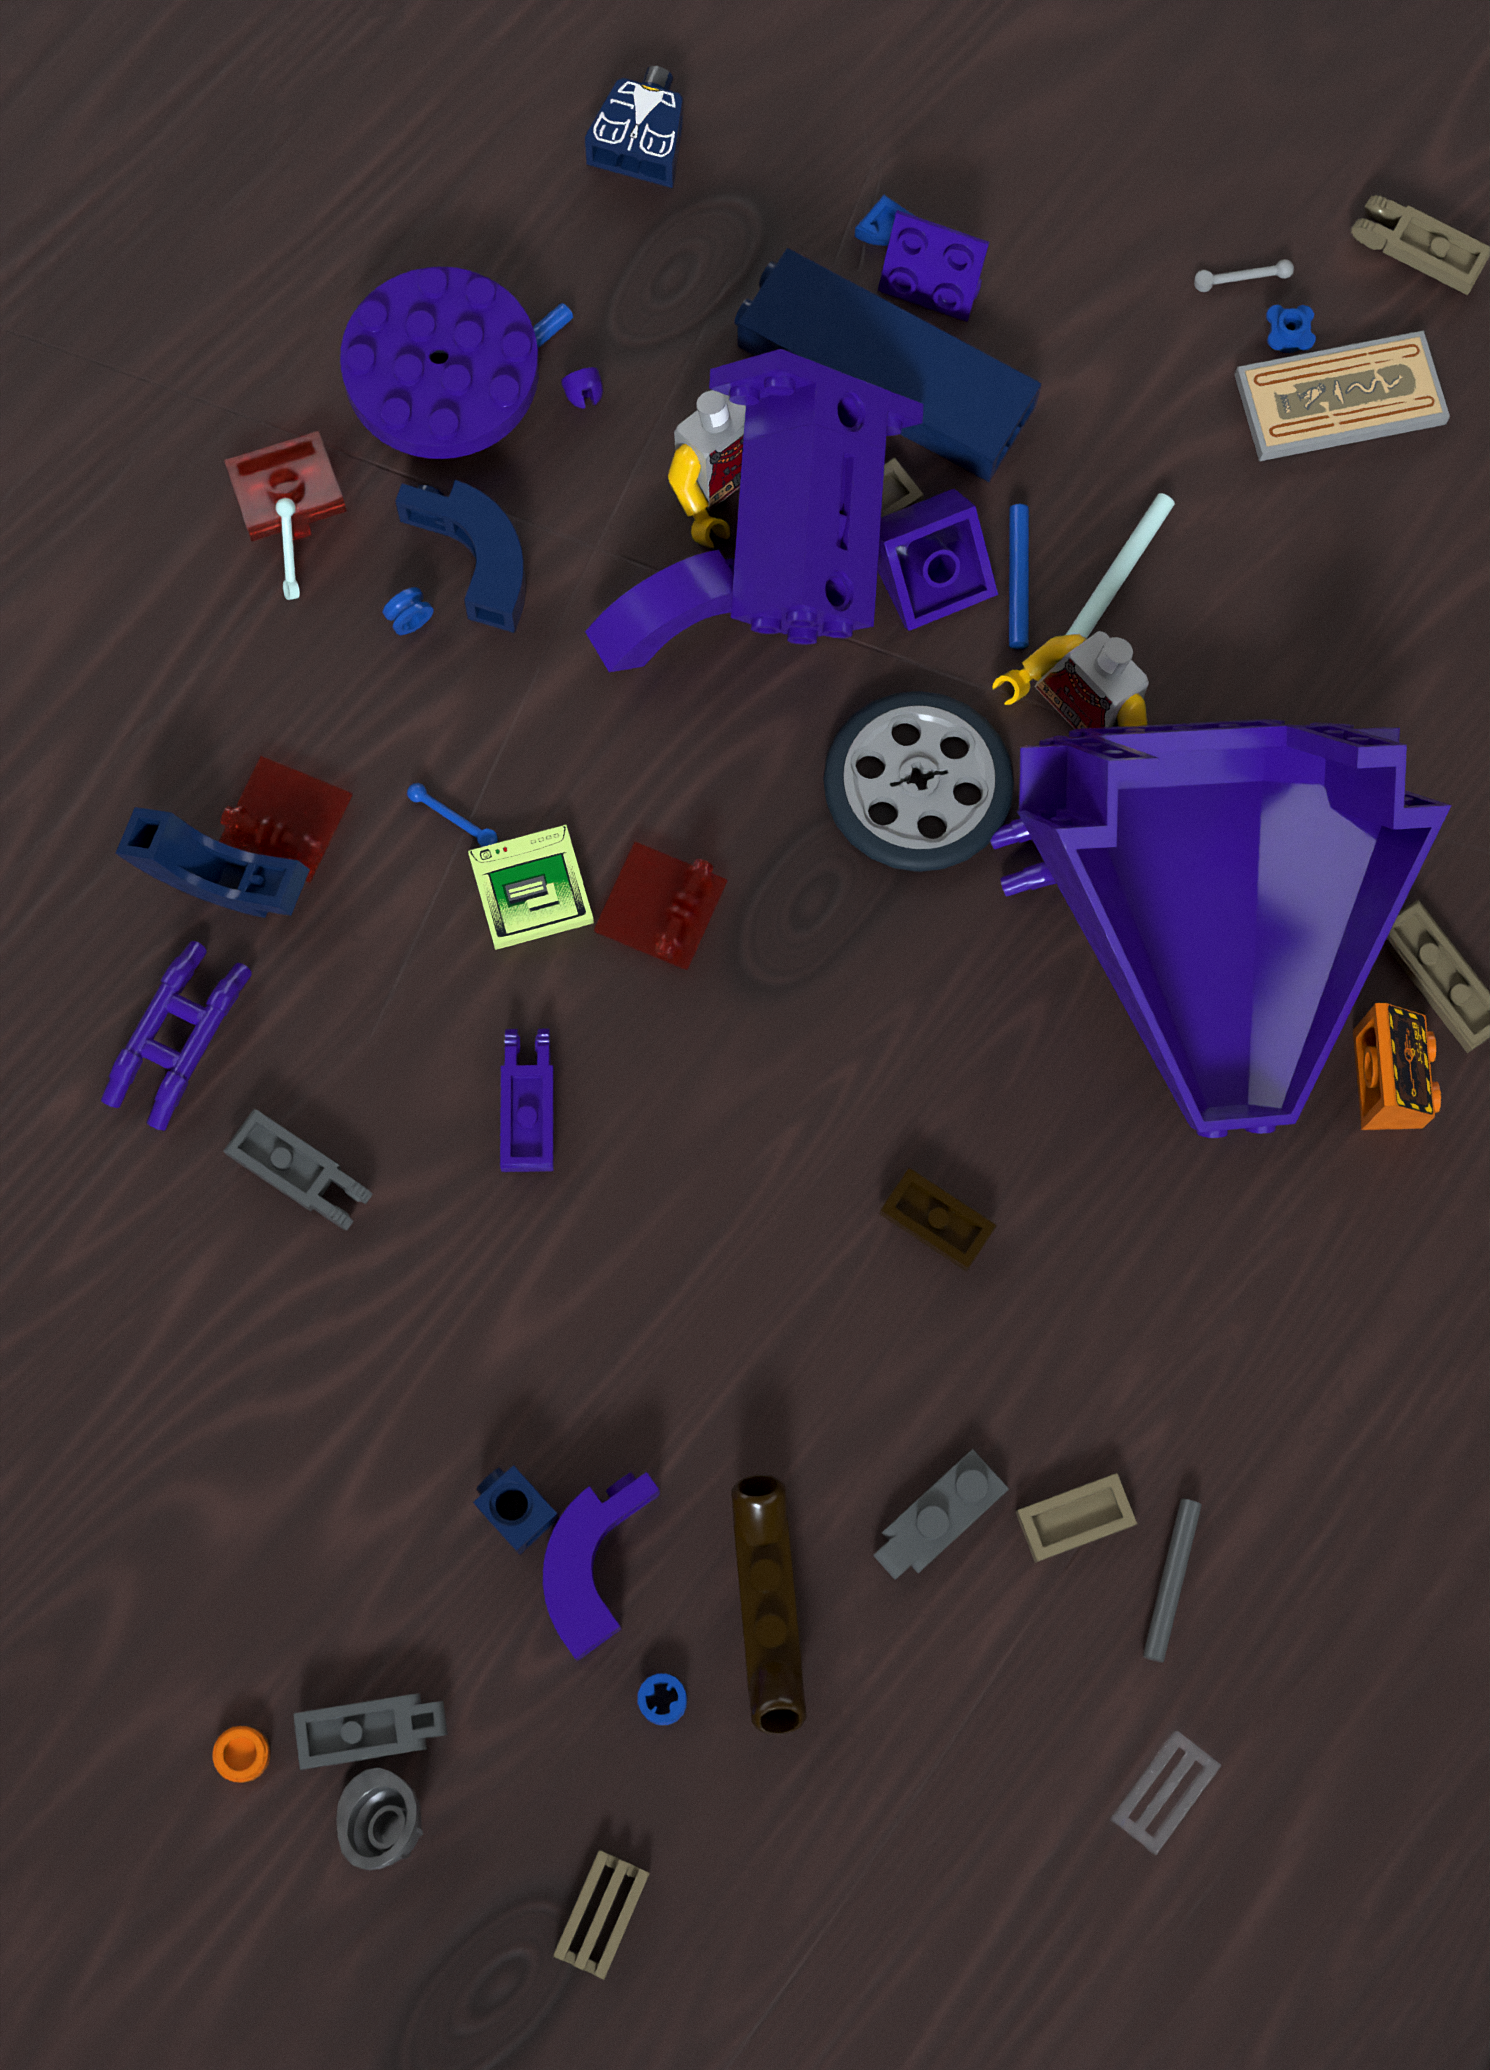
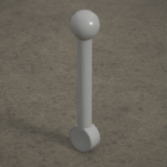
M1283 259L1275 266L1215 275L1210 271L1202 270L1196 274L1194 286L1198 291L1207 292L1214 284L1274 275L1286 279L1293 274L1294 265L1291 261Z

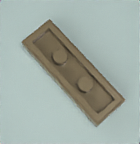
M1416 900L1399 912L1384 942V946L1468 1054L1490 1038V992L1421 902Z

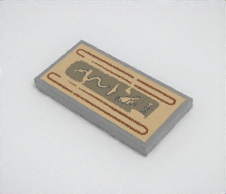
M1424 331L1237 367L1235 372V379L1259 461L1446 425L1450 418Z

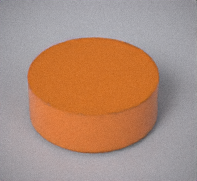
M235 1726L227 1729L218 1737L213 1748V1763L216 1770L225 1779L232 1782H249L258 1778L266 1770L270 1761V1746L266 1737L259 1730L248 1726Z

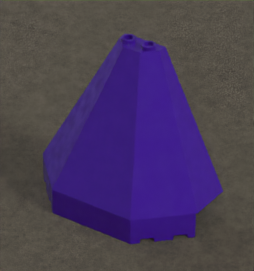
M1261 719L1083 728L1069 731V737L1054 736L1039 741V745L1036 746L1026 745L1020 747L1019 811L1017 813L1185 1119L1199 1136L1220 1138L1227 1136L1228 1130L1243 1128L1251 1133H1272L1276 1130L1277 1125L1296 1124L1452 806L1405 790L1407 745L1399 743L1400 728L1354 729V725L1317 722H1313L1310 725H1285V720Z

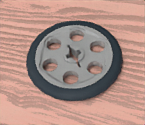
M923 691L894 693L870 702L853 714L837 732L826 756L823 775L826 803L836 826L847 840L875 861L892 868L917 872L948 868L968 860L990 843L994 833L1004 824L1011 808L1014 788L1011 758L1001 736L988 720L961 701L943 694ZM908 723L918 729L920 739L911 746H903L893 739L892 730L899 724ZM952 736L961 738L968 745V753L960 759L946 757L940 748V744L944 739ZM874 756L881 760L885 770L879 777L868 779L857 772L856 763L862 757ZM913 771H919L922 778H931L927 781L925 790H918L915 783L907 784L911 779ZM967 782L976 785L982 795L980 801L971 806L959 803L953 794V790L958 784ZM886 802L896 809L897 818L889 825H879L869 817L868 810L875 803ZM927 815L937 816L943 820L946 832L936 839L926 838L918 830V821Z

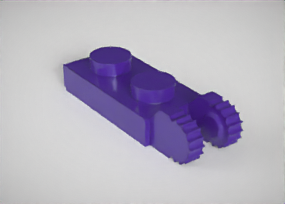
M550 1028L538 1029V1034L535 1036L537 1065H518V1054L521 1048L518 1029H506L505 1066H501V1172L554 1171L553 1065H550Z

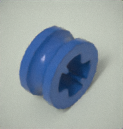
M412 587L403 590L384 606L383 615L387 620L394 621L393 629L398 635L414 632L422 627L433 615L434 609L429 602H422L424 595L420 588Z
M655 1674L648 1677L641 1684L638 1692V1705L641 1713L650 1722L657 1725H670L683 1716L687 1707V1694L683 1684L676 1677L669 1674ZM659 1684H667L668 1692L675 1689L678 1694V1701L670 1703V1713L665 1715H658V1708L656 1706L650 1710L647 1705V1698L655 1695V1686Z

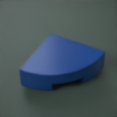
M883 195L856 226L854 237L869 244L888 246L897 210L910 215L913 214L886 195Z

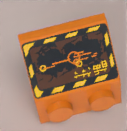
M1375 1003L1353 1030L1361 1130L1424 1128L1435 1117V1113H1438L1441 1107L1440 1086L1437 1081L1432 1082L1430 1062H1434L1436 1058L1434 1032L1427 1031L1426 1015L1388 1003Z

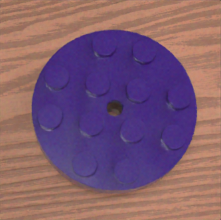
M421 268L400 274L384 282L368 294L356 308L346 326L341 343L340 364L347 397L356 416L380 441L396 450L417 457L430 459L457 458L492 446L510 433L522 420L537 390L539 379L537 340L531 321L524 308L508 290L497 282L476 272L461 268Z

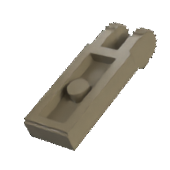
M1381 195L1369 198L1364 210L1370 218H1373L1374 221L1377 220L1380 224L1373 223L1372 220L1370 221L1367 218L1358 219L1351 229V233L1356 238V241L1364 243L1365 246L1373 250L1384 249L1383 253L1469 295L1490 257V246L1409 205L1406 208L1392 200H1387L1386 197H1381ZM1396 226L1394 231L1386 228Z

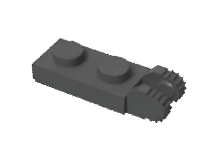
M253 1109L223 1150L227 1156L310 1212L313 1209L316 1210L323 1217L346 1231L353 1223V1220L346 1211L322 1198L328 1187L333 1182L345 1191L350 1198L366 1204L373 1195L359 1182L342 1172L339 1164L256 1109Z

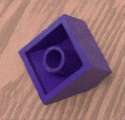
M951 489L881 517L877 571L908 631L998 595L976 506L956 489Z

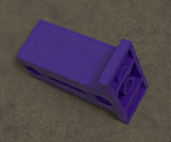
M783 349L710 369L709 389L728 395L729 401L734 404L746 405L731 618L751 624L753 632L786 634L788 642L801 645L817 643V637L820 636L849 638L853 636V630L874 627L886 436L901 434L902 428L922 424L924 404Z

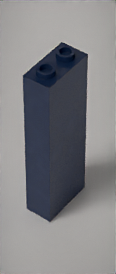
M786 248L777 263L774 261L769 262L759 281L760 290L753 301L749 298L745 299L736 314L734 324L738 326L737 347L754 356L783 349L924 404L923 423L902 428L900 435L985 481H991L1036 408L1042 383L789 248Z

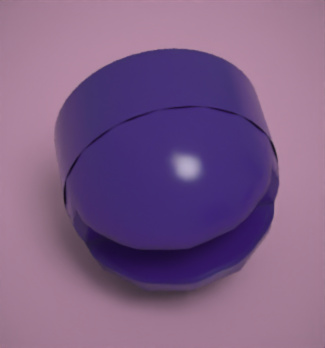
M595 367L577 370L561 380L569 402L578 408H585L584 399L590 397L593 405H596L602 398L604 391L599 371Z

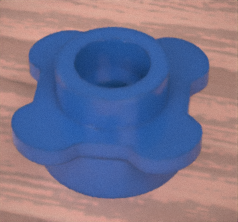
M1281 305L1271 306L1266 314V319L1271 324L1267 338L1269 346L1283 353H1294L1300 349L1309 350L1312 348L1316 340L1315 335L1311 332V322L1314 318L1313 310L1306 305H1300L1296 309H1284ZM1291 324L1295 327V330H1289L1286 326Z

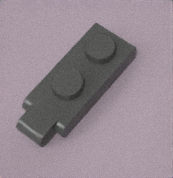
M972 1449L882 1532L888 1542L873 1556L895 1580L910 1566L919 1573L1001 1498L1009 1488Z
M420 1693L293 1713L300 1770L427 1750L426 1738L448 1735L444 1701L422 1704Z

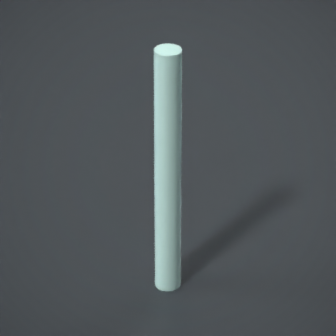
M1159 493L1066 635L1080 634L1084 638H1088L1175 503L1169 496L1163 493Z

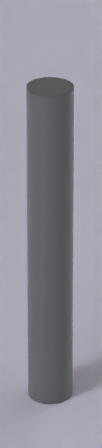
M1188 1499L1180 1500L1143 1653L1144 1658L1164 1663L1202 1506L1199 1502Z

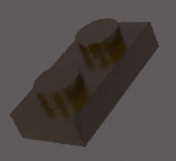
M908 1168L879 1213L966 1272L997 1227L996 1224L911 1168Z

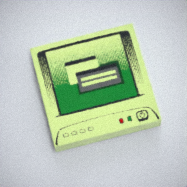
M567 825L468 851L495 950L594 923Z

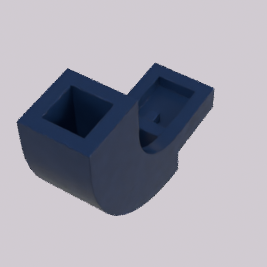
M457 480L454 482L449 497L444 496L441 491L428 485H418L416 488L401 484L395 500L400 522L452 537L464 544L476 559L474 574L464 598L468 619L515 633L525 604L526 576L520 541L507 515L490 497L478 489Z
M138 807L134 808L115 853L148 875L187 894L234 911L263 918L266 917L267 912L291 916L310 871L308 867L298 860L250 853L223 844L194 829L172 812Z

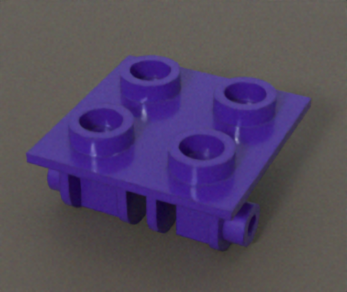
M897 210L877 291L968 322L974 298H977L982 285L980 276L990 242Z

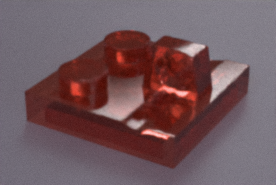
M319 431L224 460L251 541L282 532L281 516L276 511V503L282 498L291 499L296 507L294 514L291 516L293 540L312 534L309 523L347 512Z

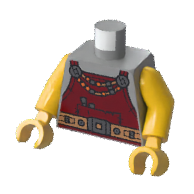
M712 390L703 393L698 398V410L681 422L674 431L675 454L668 473V479L687 517L693 516L695 519L691 528L692 538L701 545L714 548V544L709 536L711 528L718 537L723 539L730 537V528L724 520L709 516L707 510H712L740 488L746 405L734 404L729 401L728 395Z
M1102 631L1096 632L1088 639L1080 634L1053 637L1022 662L1024 668L1021 670H1011L996 678L992 685L994 690L1006 681L1013 684L1015 689L1014 696L1004 703L1005 705H1010L1026 696L1030 689L1031 680L1038 681L1034 687L1074 729L1147 725L1144 696L1149 684L1148 678L1131 660L1133 656L1131 645L1122 638H1110Z

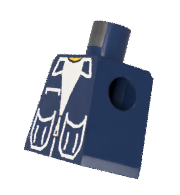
M650 66L646 70L642 83L626 78L616 81L585 136L587 165L673 188L683 127V96L677 92L670 91L673 75L668 70L659 66Z

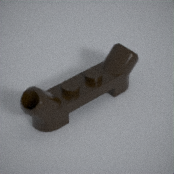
M756 1474L742 1478L731 1489L747 1688L752 1724L762 1733L782 1735L801 1728L807 1719L787 1515V1498L785 1484L778 1478L771 1475Z

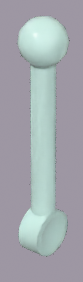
M282 498L276 503V511L281 516L285 565L283 591L286 599L292 600L299 598V586L295 579L291 520L296 507L291 499Z

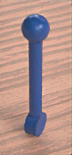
M413 783L409 786L407 796L411 801L416 803L423 802L477 838L480 848L498 843V837L494 830H481L427 794L424 785Z

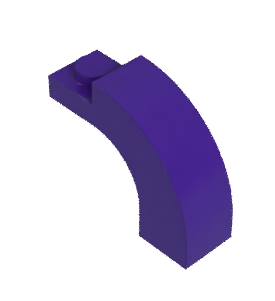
M719 550L689 557L643 580L605 609L585 633L608 672L644 667L663 645L684 629L706 618L731 613L735 558L724 559Z
M631 1472L616 1481L606 1490L610 1498L604 1503H601L590 1486L586 1488L563 1512L549 1539L543 1566L545 1602L557 1633L577 1662L622 1630L597 1593L593 1577L594 1560L601 1542L610 1531L660 1496L658 1487L647 1472L637 1479Z

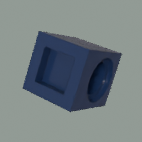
M514 1465L505 1473L500 1467L497 1468L476 1488L480 1496L473 1502L474 1505L519 1555L559 1520L557 1512ZM509 1493H520L528 1500L527 1511L518 1520H505L499 1515V1503Z

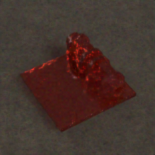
M260 756L236 807L227 806L222 814L220 823L226 827L219 842L250 853L298 860L310 869L306 882L311 883L353 793Z
M634 842L593 931L688 971L728 880L713 874L714 867L707 861L695 859L693 865L643 844Z

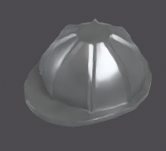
M373 1768L367 1769L355 1776L343 1790L338 1802L336 1820L340 1848L346 1859L352 1865L369 1871L380 1870L401 1859L410 1857V1852L416 1846L419 1837L423 1835V1830L421 1829L420 1801L417 1799L415 1791L407 1782L388 1770Z

